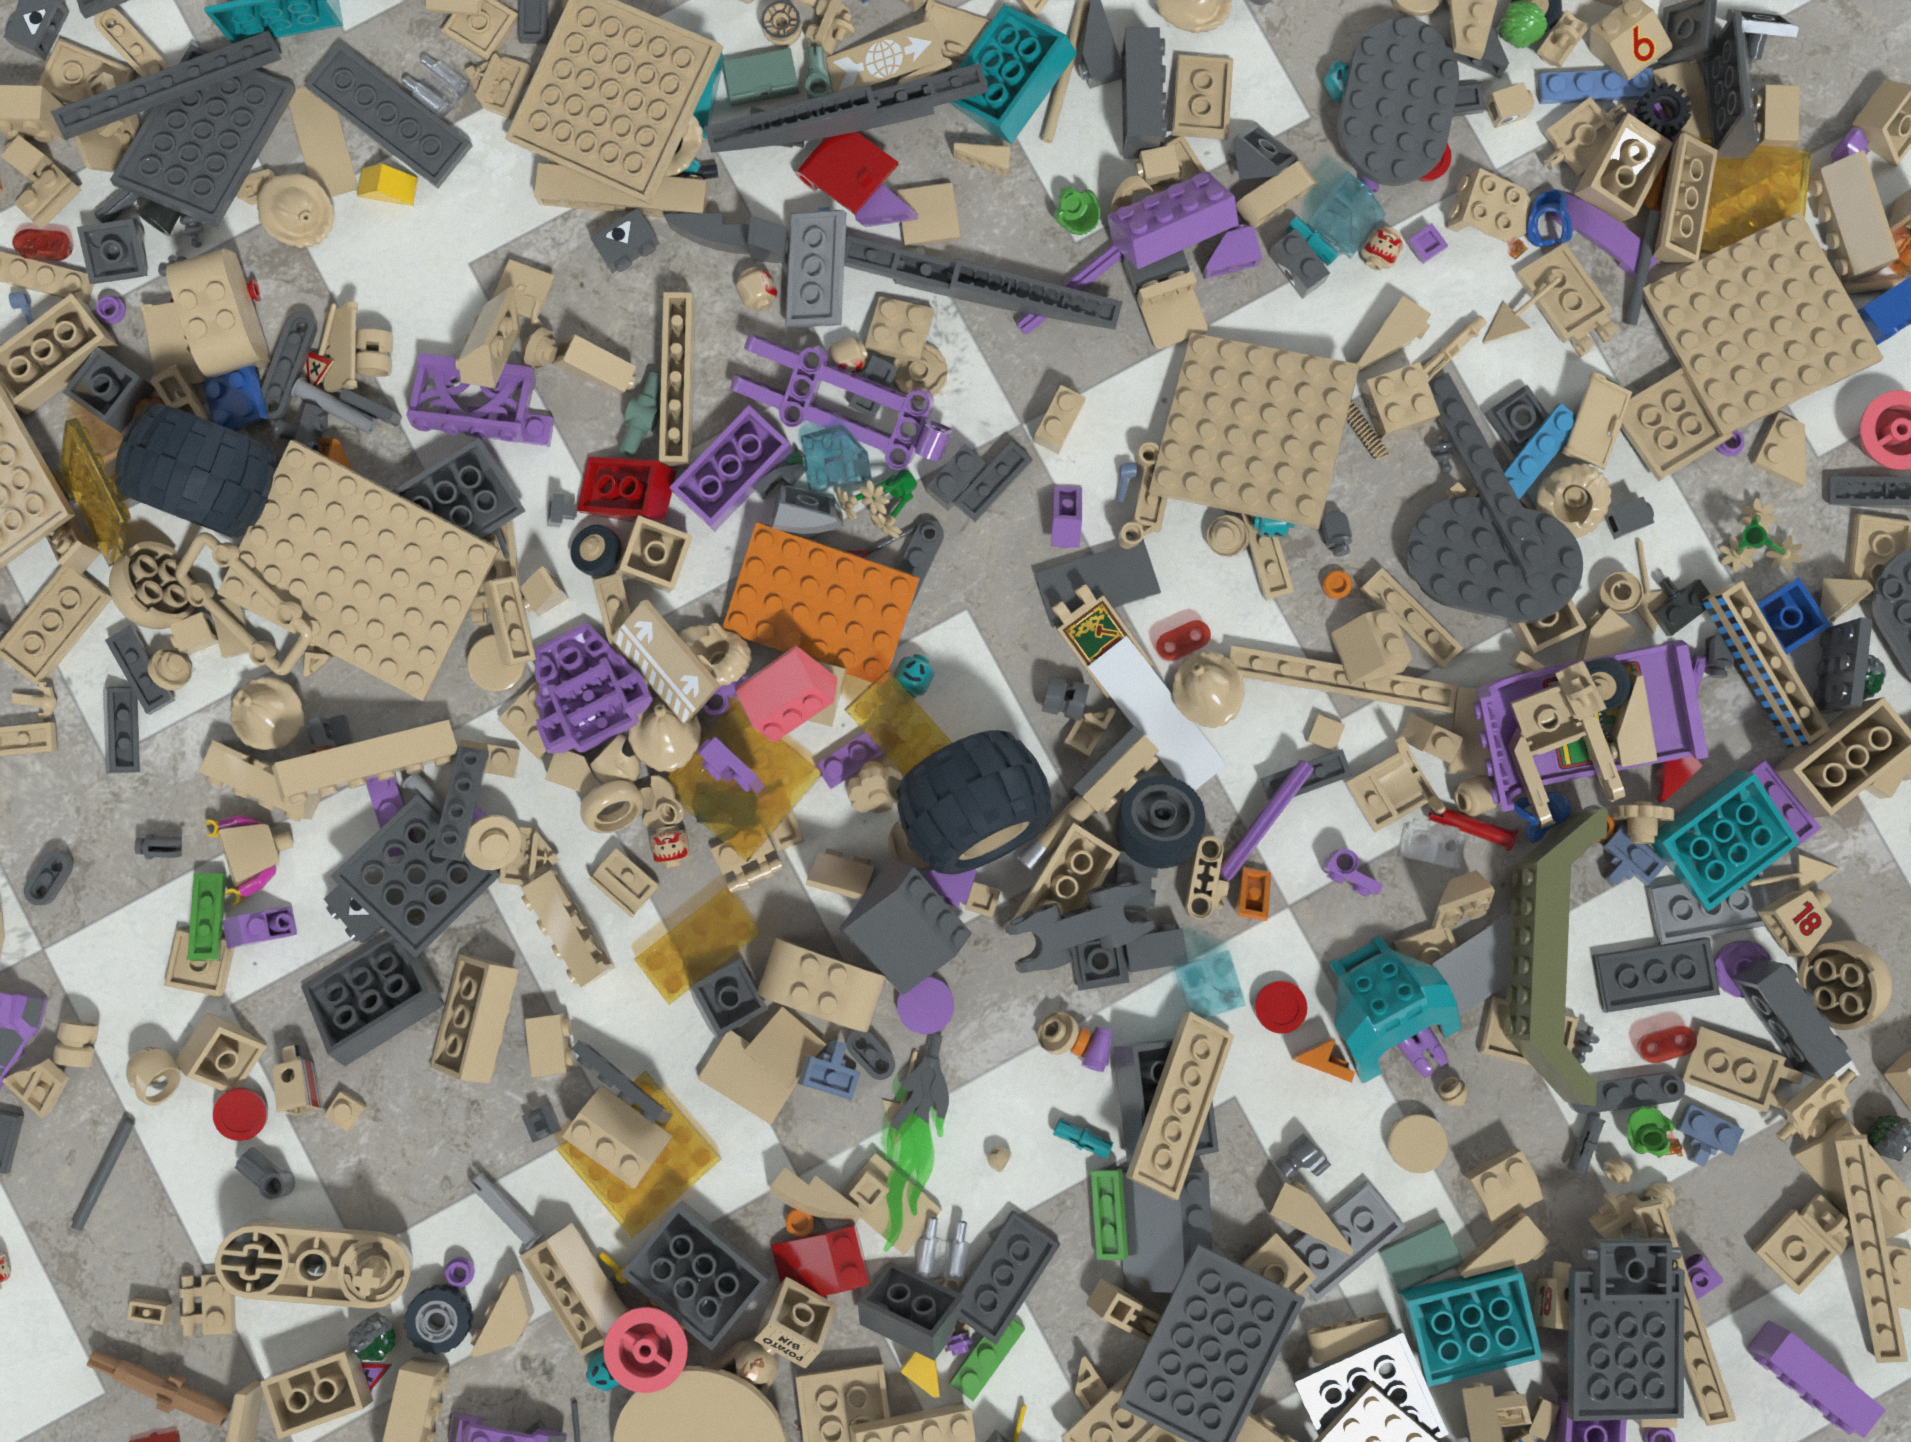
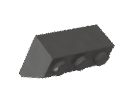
M890 1261L858 1300L860 1325L935 1361L951 1339L965 1301V1296Z

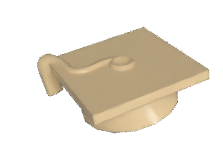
M509 259L492 299L509 287L515 288L518 315L531 319L533 328L539 329L543 323L539 320L538 315L546 303V298L555 276Z

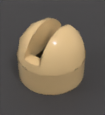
M1000 1146L991 1149V1153L987 1155L989 1165L1001 1173L1008 1163L1012 1152Z

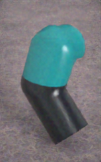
M695 158L690 166L683 170L687 176L696 175L702 177L703 180L719 178L717 163L701 165Z

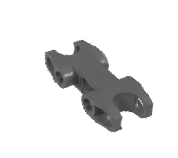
M1138 880L1108 883L1086 892L1089 901L1087 906L1060 914L1057 903L1045 904L1027 910L1022 915L1004 924L1005 932L1009 935L1032 932L1035 937L1036 944L1031 954L1014 962L1016 970L1020 973L1052 970L1073 961L1070 952L1071 947L1099 938L1102 949H1113L1131 943L1154 929L1153 920H1150L1148 917L1128 921L1124 915L1125 903L1129 898L1144 891L1143 883Z

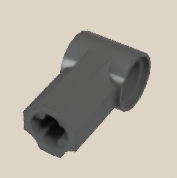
M254 1147L249 1148L236 1162L235 1169L259 1188L260 1194L268 1200L289 1195L295 1187L294 1176L289 1171L281 1170ZM275 1178L281 1183L279 1192L273 1186Z

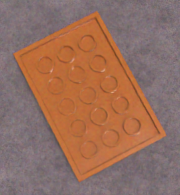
M758 521L751 536L723 628L740 635L742 638L783 652H787L796 645L817 662L845 668L846 674L884 686L920 577L796 534L772 529V526Z

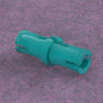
M1296 216L1289 224L1290 226L1286 228L1288 232L1297 229L1326 266L1331 265L1337 258L1336 256L1340 254L1339 251L1322 238L1323 234L1321 232H1315L1299 216Z
M1062 1118L1058 1120L1053 1132L1054 1136L1076 1145L1077 1149H1085L1104 1159H1107L1114 1143L1090 1132L1091 1129L1087 1127L1083 1129Z

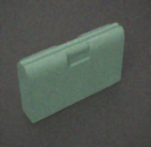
M791 48L723 61L732 106L800 93Z
M1443 1219L1389 1243L1378 1251L1398 1294L1464 1263Z

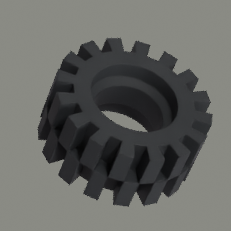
M1662 83L1660 86L1658 84L1654 85L1642 96L1636 104L1637 107L1634 110V114H1637L1636 118L1669 139L1670 136H1675L1690 119L1691 114L1689 112L1692 110V104L1687 105L1690 101L1688 95L1684 98L1682 97L1685 90L1681 88L1677 92L1675 91L1677 85L1672 84L1667 88V83ZM1661 102L1668 105L1673 112L1672 118L1668 121L1658 119L1653 112L1654 104Z

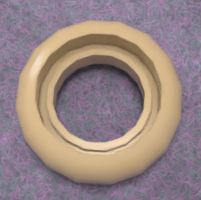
M624 780L611 781L598 786L585 796L580 806V815L583 823L589 830L597 833H612L629 826L639 817L643 810V796L633 783ZM624 801L617 808L600 813L607 806Z

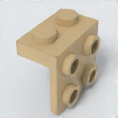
M137 114L124 118L125 123L109 138L98 135L97 129L75 137L84 165L88 169L115 172L141 128Z
M1481 168L1463 176L1457 186V192L1459 193L1456 202L1453 203L1448 212L1450 220L1447 228L1458 232L1470 226L1503 242L1510 241L1513 238L1527 191Z
M1178 271L1171 274L1168 280L1158 283V280L1147 282L1139 290L1137 302L1153 345L1158 350L1189 340L1191 333L1204 335L1208 330L1194 291L1197 280L1193 271L1186 274L1184 271Z

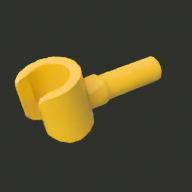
M602 1252L599 1258L612 1269L617 1281L621 1284L629 1283L621 1275L628 1264L620 1268L606 1253Z

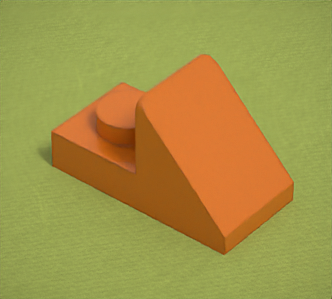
M1243 867L1240 876L1239 897L1234 908L1238 916L1262 921L1268 920L1272 872Z
M1332 1037L1295 1053L1292 1058L1296 1062L1351 1083L1355 1071L1348 1069L1349 1063L1335 1057H1332L1331 1062L1328 1061L1336 1040Z

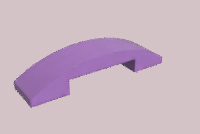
M1566 193L1568 201L1566 209L1571 217L1573 231L1576 230L1620 262L1618 267L1635 278L1643 241L1607 213L1582 199ZM1552 212L1549 218L1562 226L1560 215L1557 212ZM1651 258L1649 270L1658 260L1657 258Z

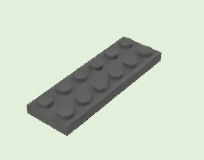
M341 43L336 45L304 85L308 91L437 189H439L473 146L469 140Z

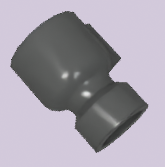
M1304 1134L1290 1144L1287 1156H1282L1275 1162L1277 1167L1290 1181L1298 1175L1300 1168H1305L1319 1177L1331 1166V1163Z

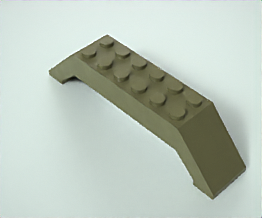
M1595 809L1576 813L1515 864V869L1511 875L1514 898L1510 903L1513 927L1509 931V943L1512 945V951L1507 963V970L1510 974V986H1508L1506 991V1000L1509 1003V1015L1505 1019V1031L1508 1033L1507 1039L1565 1102L1587 1106H1596L1597 1076L1589 1075L1564 1044L1571 865L1597 840L1606 839L1608 809Z

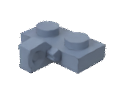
M1624 824L1620 825L1614 834L1602 845L1613 856L1610 860L1613 867L1604 876V879L1611 886L1618 885L1624 877L1629 880L1633 876L1644 885H1649L1667 864L1646 844L1630 843V836L1627 835V827Z
M829 1040L825 1052L821 1053L819 1059L805 1056L797 1084L851 1100L853 1099L860 1072L845 1067L846 1060L843 1059L847 1044Z
M1689 1103L1686 1105L1676 1127V1130L1691 1137L1689 1144L1694 1147L1688 1160L1700 1166H1705L1710 1155H1716L1718 1150L1733 1156L1744 1132V1129Z

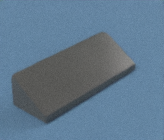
M106 687L103 689L106 774L140 772L137 697L131 687Z

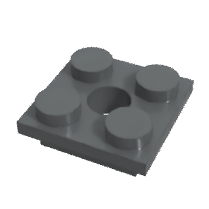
M1525 385L1484 413L1513 455L1521 450L1549 415L1528 385ZM1516 412L1526 414L1528 417L1527 425H1519L1516 422Z
M1098 938L1071 947L1078 991L1130 983L1124 945L1113 949H1102ZM1102 952L1107 956L1108 964L1105 968L1096 969L1092 965V957L1096 953Z

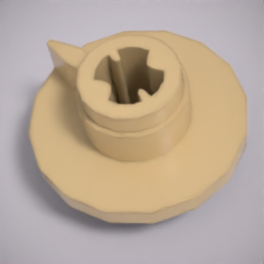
M491 814L480 817L471 825L465 855L474 866L480 869L496 870L503 868L514 861L520 852L522 843L520 830L512 820L503 815Z

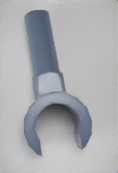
M21 292L10 293L9 303L13 309L21 308L27 324L30 325L34 322L29 308L31 307V298Z
M1134 462L1124 463L1120 467L1121 480L1117 501L1124 502L1128 478L1137 477V468Z

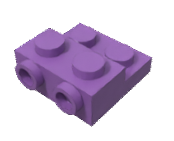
M716 737L711 741L709 739L706 740L698 748L697 753L704 760L701 765L717 781L723 778L729 783L734 779L744 791L748 792L752 789L756 794L765 787L758 776Z

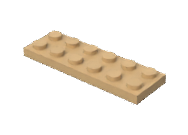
M1183 1012L1126 1178L1171 1200L1179 1199L1234 1038L1233 1034L1192 1012Z

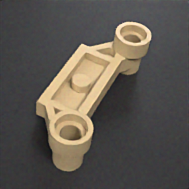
M1153 442L1142 444L1137 451L1136 464L1142 471V478L1132 522L1126 523L1119 532V544L1124 549H1131L1137 546L1150 533H1159L1161 530L1167 498L1150 495L1149 493L1160 451L1159 446ZM1126 535L1130 536L1132 540L1127 539Z

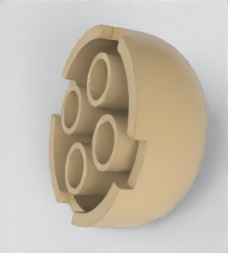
M140 542L123 553L114 563L109 576L110 594L118 610L131 622L149 629L170 628V625L186 619L194 611L195 606L188 601L186 591L179 585H172L177 581L175 571L181 561L174 554L176 550L159 542ZM191 567L187 574L195 583H199Z
M1851 940L1832 941L1817 946L1802 960L1798 980L1799 985L1809 991L1808 978L1813 968L1820 980L1830 981L1834 979V983L1816 988L1813 994V1005L1829 1019L1831 1028L1852 1030L1865 1026L1877 1020L1887 1009L1893 990L1891 974L1884 960L1870 947Z

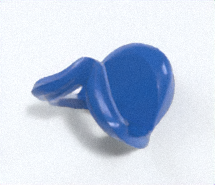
M1551 189L1545 191L1533 201L1527 222V234L1531 244L1536 247L1549 246L1554 243L1562 244L1570 241L1572 238V221L1566 209L1568 201L1565 193L1561 190ZM1557 212L1560 215L1562 221L1561 238L1542 241L1538 230V220L1542 214Z
M1546 792L1549 799L1547 805L1552 819L1556 823L1542 829L1539 827L1538 830H1536L1539 823L1537 816L1524 810L1530 806L1528 798L1523 797L1513 803L1517 815L1529 822L1526 831L1531 843L1541 840L1549 829L1563 823L1570 816L1572 804L1562 793Z

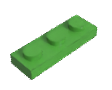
M194 873L187 957L190 961H220L226 875L224 873Z
M1094 1169L1091 1171L1097 1260H1125L1128 1258L1122 1169Z
M1013 1318L997 1345L982 1336L950 1380V1385L974 1402L1024 1332L1025 1327Z

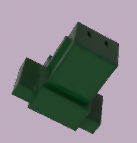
M798 447L794 448L795 452L785 458L788 465H794L798 462L806 464L803 459L804 455Z

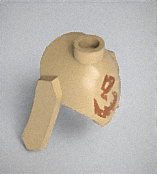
M750 1337L744 1341H738L723 1355L703 1368L719 1371L732 1363V1359L735 1358L736 1375L752 1385L762 1384L758 1390L766 1396L779 1374L777 1370L779 1354L754 1341L755 1337Z

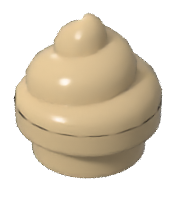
M1448 1077L1438 1087L1439 1098L1446 1105L1458 1107L1465 1104L1468 1088L1464 1081L1457 1077Z
M1659 1182L1650 1184L1646 1189L1645 1201L1663 1197L1666 1208L1671 1209L1675 1203L1672 1183Z

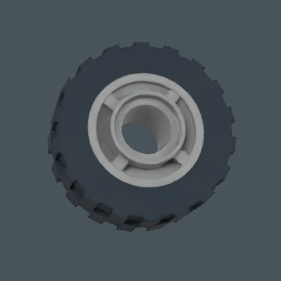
M439 1284L433 1285L431 1288L427 1287L410 1302L404 1315V1330L407 1332L408 1340L412 1341L415 1348L421 1349L424 1353H433V1355H438L442 1352L447 1353L451 1349H455L467 1336L472 1326L471 1303H468L467 1296L459 1292V1289L456 1287L452 1288L446 1284L443 1286H439ZM441 1313L445 1317V1325H436L432 1321V1314Z

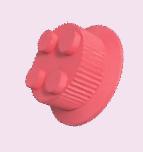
M1891 391L1875 398L1865 409L1858 430L1859 441L1866 456L1890 469H1911V392Z
M641 1307L624 1313L612 1324L604 1342V1359L610 1374L620 1385L638 1393H653L671 1385L681 1374L687 1360L688 1345L682 1327L671 1315L656 1308Z

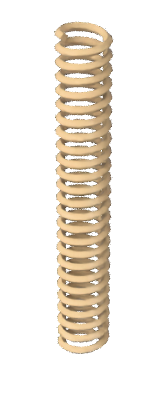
M1357 404L1351 406L1347 420H1350L1349 424H1352V427L1355 428L1354 431H1358L1357 435H1360L1362 442H1365V446H1368L1367 449L1370 450V453H1373L1372 457H1376L1375 460L1378 461L1390 455V452L1384 454L1388 448L1383 449L1385 445H1381L1383 441H1379L1380 437L1374 439L1377 434L1372 435L1375 430L1370 431L1372 426L1366 428L1370 423L1364 424L1367 419L1362 420L1365 415L1360 416L1362 414L1361 411L1355 414L1359 411V408L1353 410Z

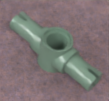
M813 46L808 47L806 53L809 72L806 73L805 87L808 100L832 94L828 71L825 70L824 48L816 46L817 54L814 55ZM817 86L825 88V91L820 94L812 92Z
M650 372L642 394H638L637 399L632 398L627 406L624 421L627 422L626 427L628 429L619 449L621 453L627 456L635 457L643 436L647 435L648 430L653 431L656 427L660 415V407H658V398L661 392L660 374Z

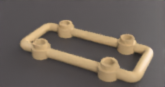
M200 533L192 542L175 571L177 581L187 590L186 596L188 601L195 607L204 606L249 649V658L254 664L258 666L266 665L277 675H287L313 638L311 628L301 619L303 614L302 608L294 602L284 603L238 559L240 551L235 544L229 542L221 543L210 533ZM205 545L212 550V558L218 566H229L275 609V617L280 625L284 627L293 626L301 634L282 664L275 658L276 649L272 643L267 641L258 642L212 599L214 590L211 585L204 582L195 583L188 576V571Z

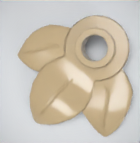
M651 776V786L639 789L644 800L643 807L647 811L643 817L642 824L652 829L663 828L666 824L675 825L680 823L685 817V807L676 798L673 786L661 776Z

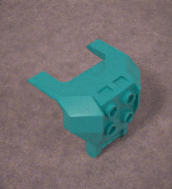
M1380 935L1371 938L1372 942L1339 960L1335 958L1328 962L1332 972L1339 981L1334 1020L1335 1029L1354 1058L1361 1083H1366L1382 1074L1378 1059L1385 1051L1432 1025H1440L1443 1038H1447L1462 1029L1456 999L1438 969L1390 949ZM1376 952L1379 953V955H1376L1368 959L1367 961L1359 964L1358 966L1352 968L1350 972L1347 973L1345 971L1347 968L1357 964L1358 962L1366 959L1367 957L1375 954Z

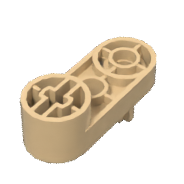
M270 1218L253 1219L235 1229L219 1245L215 1256V1274L222 1287L232 1295L255 1300L366 1309L380 1308L398 1299L409 1285L413 1273L412 1255L407 1245L394 1235L376 1231L283 1224ZM254 1232L253 1239L250 1242L236 1241L241 1234ZM256 1249L259 1250L258 1258H270L266 1259L259 1266L255 1265L256 1258L247 1257ZM309 1254H317L323 1257L327 1267L325 1274L321 1276L310 1275L304 1267L305 1257ZM265 1273L279 1274L276 1279L270 1282L260 1283L261 1276Z

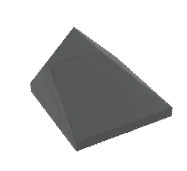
M1257 122L1234 138L1228 152V156L1237 162L1239 180L1278 176L1298 159V156Z

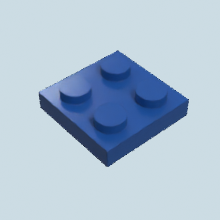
M255 365L203 381L212 422L236 432L268 419Z

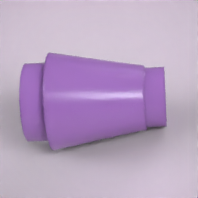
M1100 1027L1095 1028L1081 1055L1083 1059L1081 1066L1094 1071L1104 1072L1105 1066L1109 1065L1111 1031Z

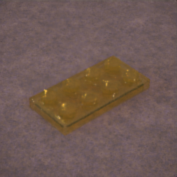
M887 670L844 709L904 776L923 759L953 743Z
M724 888L634 958V960L668 1005H671L690 990L689 986L704 979L762 934V932L729 889Z

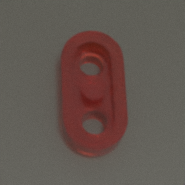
M24 229L19 231L12 240L14 249L24 259L61 261L69 257L73 251L72 242L62 231Z
M1193 620L1168 631L1158 638L1155 645L1156 653L1159 658L1167 662H1172L1191 654L1207 645L1211 638L1210 628L1203 621ZM1192 631L1199 632L1200 639L1197 641L1192 640L1190 633ZM1166 643L1174 645L1175 649L1173 652L1169 653L1165 650L1164 646Z
M1676 1025L1643 1035L1637 1043V1052L1640 1058L1646 1062L1661 1063L1693 1052L1697 1045V1037L1689 1027ZM1680 1034L1683 1040L1680 1045H1677L1675 1037ZM1650 1043L1655 1045V1050L1652 1053H1649L1647 1050V1046Z

